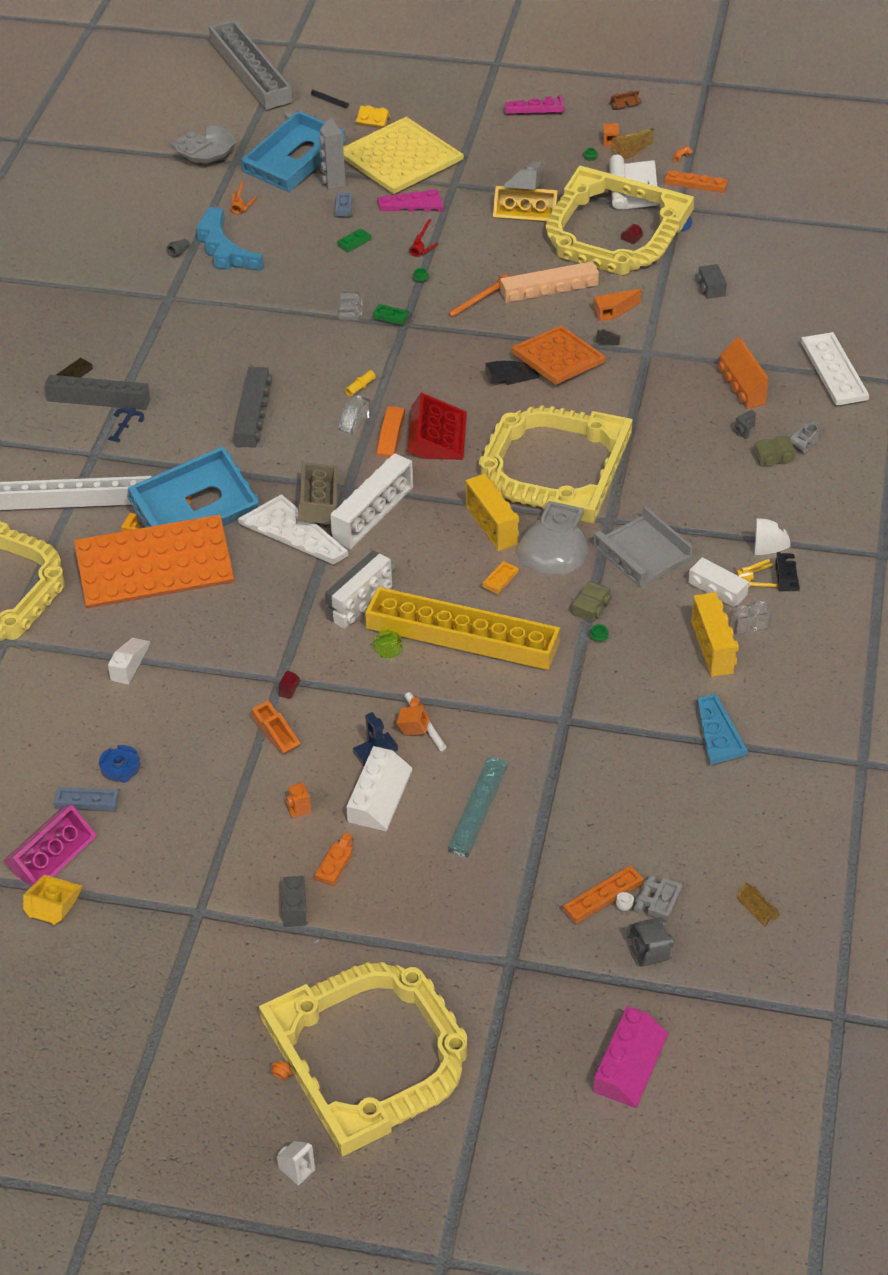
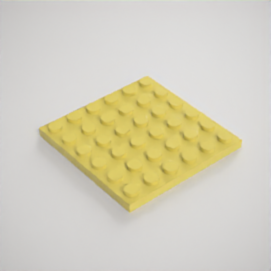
M407 117L343 147L344 160L393 194L464 159L461 152Z

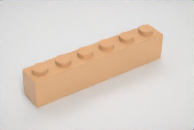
M593 261L500 278V292L505 302L508 303L598 286L599 272Z

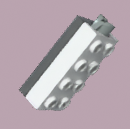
M372 550L325 592L326 604L329 605L326 608L327 619L345 629L359 615L366 612L378 587L386 589L392 587L391 572L396 566L391 563V559Z

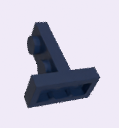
M373 712L365 715L367 742L353 748L354 755L363 766H365L373 746L393 750L394 752L398 750V745L388 732L383 734L384 724L380 718L377 719Z

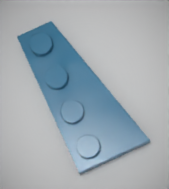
M717 694L699 697L697 699V706L709 765L747 756L748 750Z

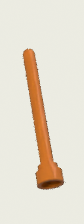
M503 274L498 278L497 283L451 310L449 315L451 317L456 316L500 288V278H506L509 275Z

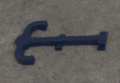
M135 408L117 409L114 413L115 417H119L120 413H126L127 416L122 423L118 424L120 427L114 436H110L108 440L120 442L119 435L124 428L129 427L127 423L131 417L135 415L140 416L138 421L143 422L144 413L136 411Z

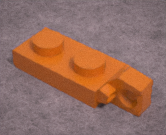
M344 833L340 838V842L335 841L334 845L332 844L314 875L315 880L335 886L352 857L353 847L351 845L353 841L351 834Z

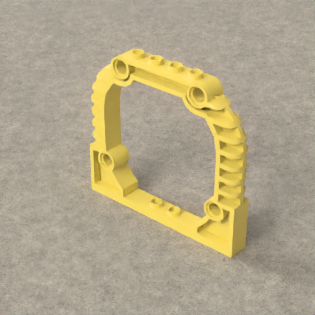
M579 165L564 188V195H562L560 201H558L556 207L549 215L546 231L552 245L556 248L558 257L577 263L593 261L598 269L625 275L630 270H638L640 266H650L652 262L658 261L664 255L676 233L681 231L694 210V197ZM605 189L660 204V225L644 247L635 251L628 249L610 251L578 242L573 234L565 232L563 229L579 205L587 204L591 196L603 193Z
M545 405L535 409L534 406L529 407L527 411L522 413L521 410L515 413H506L502 416L500 422L496 424L495 433L491 434L490 443L485 446L484 456H481L479 459L481 475L486 474L489 480L493 481L495 488L500 490L504 500H511L512 503L520 502L524 506L530 504L533 508L539 506L543 510H545L548 501L584 508L580 521L594 523L631 436L633 419L592 411L591 415L588 416L585 415V412L578 414L575 413V410L569 412L565 411V408L556 409L555 406L545 408ZM535 427H549L587 435L589 441L601 442L611 452L610 457H607L605 460V469H601L598 485L589 484L576 489L567 485L561 486L559 489H553L511 479L504 474L503 458L512 440L521 438L526 429Z
M0 521V549L30 559L41 565L38 571L39 581L14 609L5 610L0 613V641H3L5 639H18L28 630L36 618L52 603V600L62 592L65 580L60 556L51 544H47L43 540H37L33 536L28 537L25 533L20 534L17 530H10L9 524Z
M365 962L363 965H355L347 971H341L338 975L331 976L323 982H318L310 988L305 984L259 1006L261 1021L284 1060L291 1066L290 1070L293 1072L297 1082L342 1157L391 1133V1127L397 1124L400 1125L405 1120L412 1119L417 1114L426 1112L429 1108L439 1105L442 1101L449 1098L458 1086L462 1074V1062L467 1058L466 1032L456 1024L453 1012L446 1009L443 997L440 994L437 995L434 991L431 979H426L422 971L416 967L404 969L399 965L394 967L385 962ZM374 988L392 989L402 1001L414 1003L438 1038V1058L441 1063L438 1070L426 1080L380 1102L375 1098L368 1097L361 1100L359 1105L345 1104L338 1101L328 1105L319 1091L320 1086L315 1077L311 1078L308 1073L310 1070L307 1062L299 1058L293 1047L296 1045L304 1026L310 1027L315 1025L319 1020V1013L356 994Z

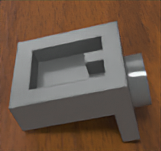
M751 409L736 417L734 431L744 439L749 437V430L755 425L756 413Z

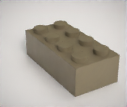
M302 462L298 521L321 523L324 525L331 524V513L337 508L338 466Z

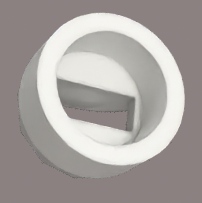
M621 892L617 895V908L621 911H628L633 906L634 897L627 892Z

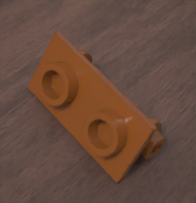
M639 90L614 94L611 96L609 105H612V109L615 110L626 108L625 103L628 104V107L638 106L641 103V99L638 98Z

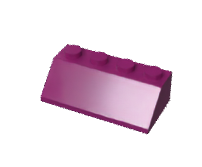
M70 804L61 807L3 861L18 878L33 886L44 874L54 877L97 835L75 807Z
M629 1006L626 1007L594 1077V1093L637 1108L668 1037V1033L648 1013Z

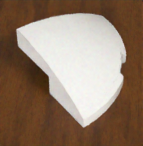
M756 518L755 555L772 554L790 547L789 535L785 529L782 531L778 527V523Z

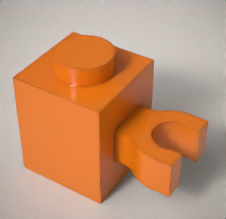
M419 697L411 698L410 707L400 708L396 724L404 736L426 734L430 717L424 710V704H419Z

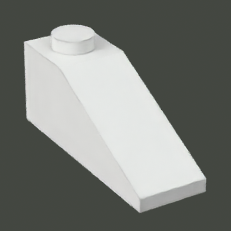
M131 638L115 651L108 664L111 681L129 685L150 646V641Z

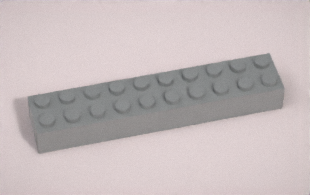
M235 20L209 26L210 42L266 110L292 102L291 86Z

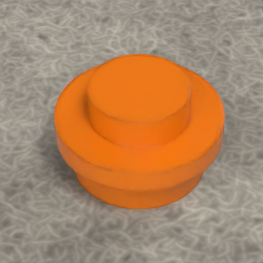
M280 1060L278 1063L273 1062L271 1064L272 1069L270 1073L275 1077L285 1081L288 1077H291L293 1072L290 1070L291 1066Z

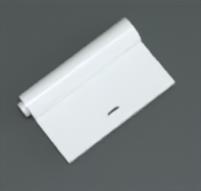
M621 155L610 157V174L657 186L655 160L624 164V158ZM611 190L612 205L617 210L659 205V203Z

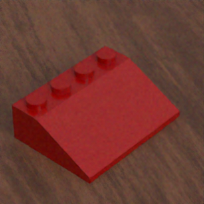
M421 392L411 408L407 452L421 458L462 460L464 458L467 411Z

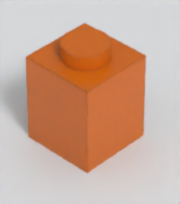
M618 123L603 124L604 146H619Z

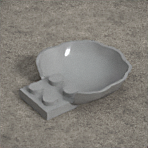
M206 125L205 136H201L194 131L187 132L171 142L170 148L191 162L209 164L223 160L230 150L234 148L236 140L234 134L220 125Z
M548 501L541 519L529 525L519 537L516 554L520 563L541 574H568L579 568L590 552L588 540L580 528H578L584 508Z

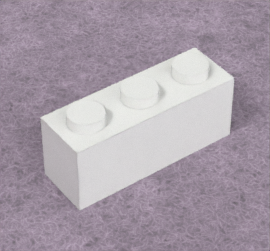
M703 557L689 570L688 583L706 593L716 592L718 599L733 607H736L748 595L749 581Z

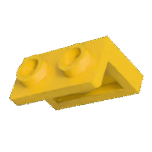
M369 105L360 106L356 123L358 125L384 128L391 115L389 110L385 108L378 109Z

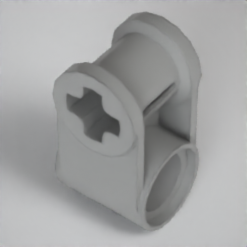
M813 421L805 423L803 427L791 436L790 441L793 447L801 449L802 453H807L818 442L819 424Z

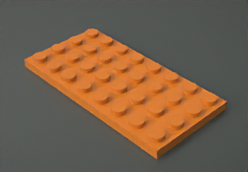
M221 515L74 540L86 609L234 582Z

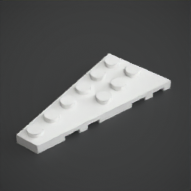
M282 494L238 518L240 525L333 565L348 557V551L316 523L298 521V508Z

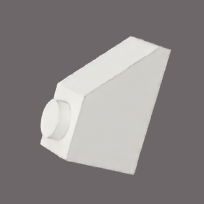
M293 1141L289 1146L283 1147L277 1156L278 1168L298 1186L315 1171L313 1148L309 1143Z

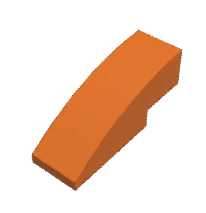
M387 407L378 442L377 456L391 457L396 453L405 420V408Z
M269 700L252 708L250 716L268 740L281 753L285 754L301 745L281 713L276 712Z

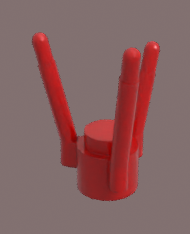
M431 219L427 220L421 233L416 236L409 248L410 254L414 257H419L420 254L424 256L438 245L436 242L424 249V243L420 241Z

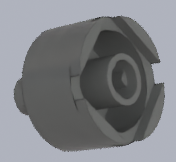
M662 917L636 922L628 926L627 939L631 938L632 945H629V949L637 965L648 966L670 959V948L674 946V941L671 934L667 933Z

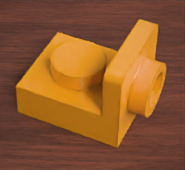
M129 513L121 526V531L139 529L140 525L136 514Z

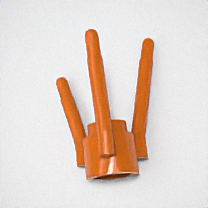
M243 182L240 183L237 196L235 191L232 193L229 209L234 214H240L242 211L246 212L247 208L257 199V196H255L246 205L244 204V201L240 198Z

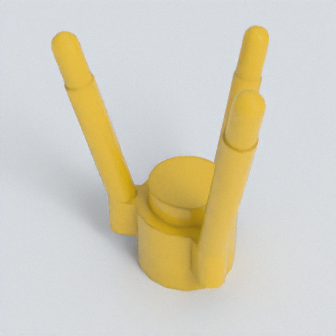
M770 559L736 570L737 576L749 581V587H778V584L751 582V580H754V572L774 566L773 563L767 564L770 562Z

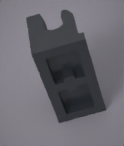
M776 552L775 570L779 592L800 590L796 561H786V559L795 558V555L792 553Z

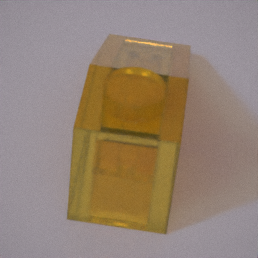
M651 128L612 138V152L615 155H621L624 159L635 156L653 143L654 129Z

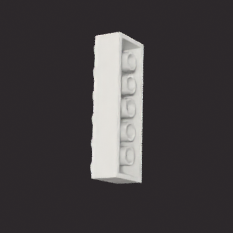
M394 453L358 489L354 490L353 494L331 513L332 538L340 545L352 549L413 488L412 461Z

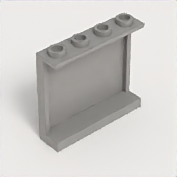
M646 506L643 507V516L605 535L600 530L594 533L593 546L639 588L692 560L693 546Z

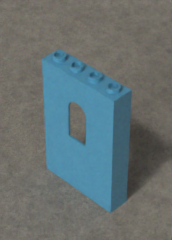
M297 111L241 159L243 172L286 192H290L322 162L319 153L321 145L319 144L318 137L320 136V129L326 122ZM339 128V129L341 130L342 134H343V144H344V143L346 142V140H345V133H344V130H343V129ZM306 141L314 143V146L299 160L288 156L301 143Z
M223 446L130 486L127 490V498L145 527L214 515H221L222 524L225 526L258 508L259 504L258 496L255 493L253 494L249 482L246 479L244 480L240 468L237 465L235 466L230 452H226ZM209 487H216L221 491L222 496L218 501L196 511L192 510L186 500V497Z

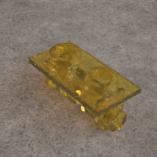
M745 882L737 899L766 927L771 918L775 920L779 917L778 909L774 908L769 901L766 902L765 897L755 886L752 887Z

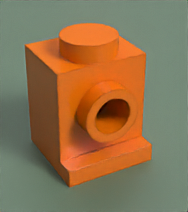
M304 782L289 786V795L286 796L285 802L291 817L295 818L311 813L310 796Z

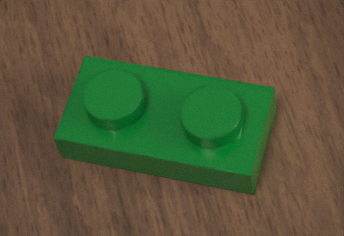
M360 228L338 240L337 246L349 253L369 242L371 234Z
M378 304L373 312V319L402 326L409 317V311L382 304Z

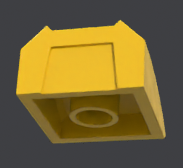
M44 874L23 894V910L29 918L33 917L55 925L67 915L83 886Z

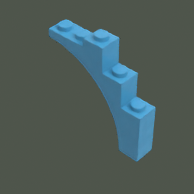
M208 207L196 231L198 241L205 242L206 254L213 255L215 268L230 270L233 266L262 271L264 268L263 254L250 252L232 243L222 231L225 223L224 209Z

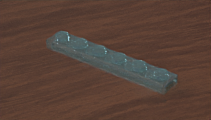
M488 756L449 844V853L469 857L508 767V761Z

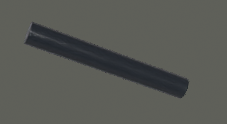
M316 90L311 91V95L344 108L349 106V103Z

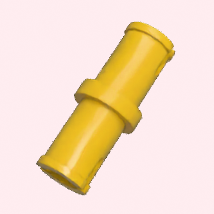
M368 370L361 377L355 378L354 382L345 388V393L352 397L359 390L365 389L368 383L376 379L375 373L372 370Z

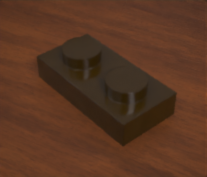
M79 358L56 375L81 378L90 372L93 366L90 362Z

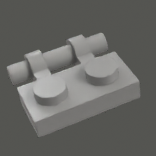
M649 875L648 879L642 884L641 894L637 895L635 899L634 910L641 913L643 908L649 907L648 915L656 918L662 917L663 920L668 921L681 894L683 884L666 878H662L659 884L655 882V876ZM650 893H655L654 898L649 897Z

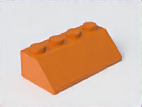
M738 337L720 354L718 369L723 373L726 382H729L733 392L737 394L740 402L744 404L746 409L766 405L769 378L743 340Z

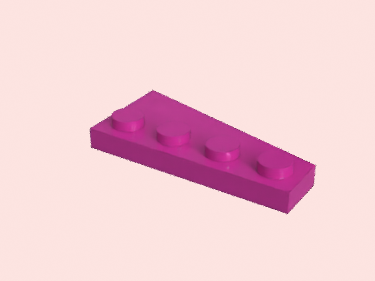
M558 95V98L554 99L548 96L544 100L532 98L528 102H525V100L505 102V113L510 115L517 113L545 114L546 112L558 114L564 112L563 95Z
M438 189L377 197L380 211H401L406 209L410 212H415V209H424V212H431V209H438V212H444V206Z

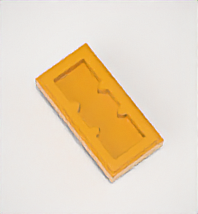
M503 561L482 582V587L495 594H499L519 573V568Z

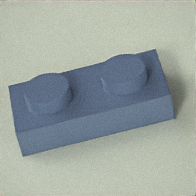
M337 193L335 216H351L352 193Z

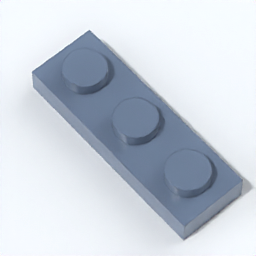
M58 787L54 806L55 808H61L72 804L75 809L116 811L119 791Z

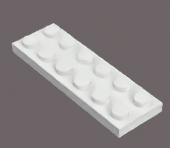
M833 332L801 338L802 346L836 406L869 400V393Z

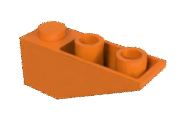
M642 289L595 296L594 312L598 320L615 319L640 304Z

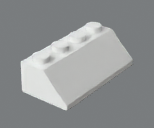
M373 746L347 804V819L349 823L382 831L388 830L412 773V767L393 750Z

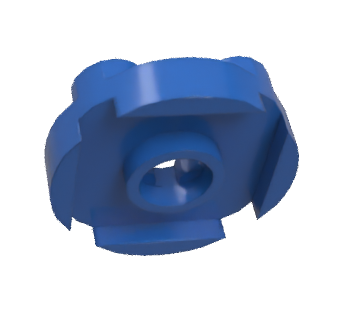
M118 745L116 749L111 750L109 748L105 750L99 759L102 776L113 781L126 783L139 771L140 758L134 748L127 745Z

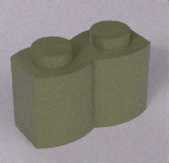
M778 436L772 440L763 439L754 444V454L762 467L772 466L776 463H788L795 458V449L788 436Z
M589 581L573 603V614L591 622H594L596 618H600L603 608L611 602L610 588Z

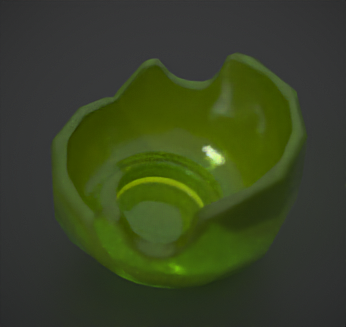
M392 630L381 631L373 639L374 651L378 652L381 658H393L398 656L403 650L400 635Z

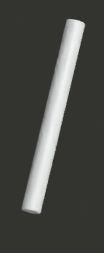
M408 692L404 696L410 705L411 698H414L411 692ZM429 721L427 732L438 749L444 751L446 745Z

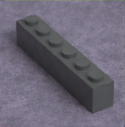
M248 367L234 431L235 447L256 448L257 441L261 439L260 429H263L262 418H265L264 407L268 405L269 385L272 384V374H269L268 367Z
M49 375L44 385L47 401L127 409L135 408L137 410H146L150 402L147 383Z

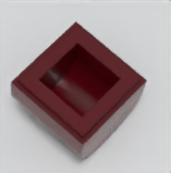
M631 224L621 234L622 240L635 244L643 237V231L637 224Z
M288 670L285 672L279 683V697L292 698L300 683L298 675Z

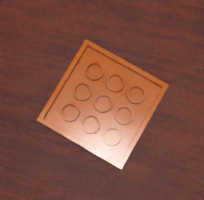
M562 325L511 347V353L555 385L606 361V356Z

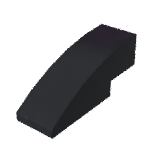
M494 361L485 363V374L491 384L505 381L506 385L539 378L537 371L524 362Z

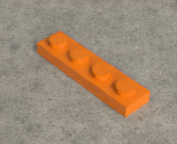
M668 170L665 184L725 193L728 179Z
M630 865L564 904L563 911L575 924H578L616 901L619 893H629L641 886L644 878Z

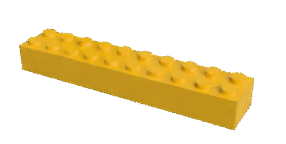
M382 587L377 588L365 612L366 629L545 670L550 669L560 644V627Z

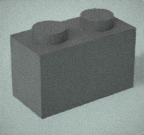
M718 264L699 266L696 280L697 283H700L701 291L705 294L706 298L726 296L727 282Z
M304 876L283 877V915L285 927L306 926V886Z

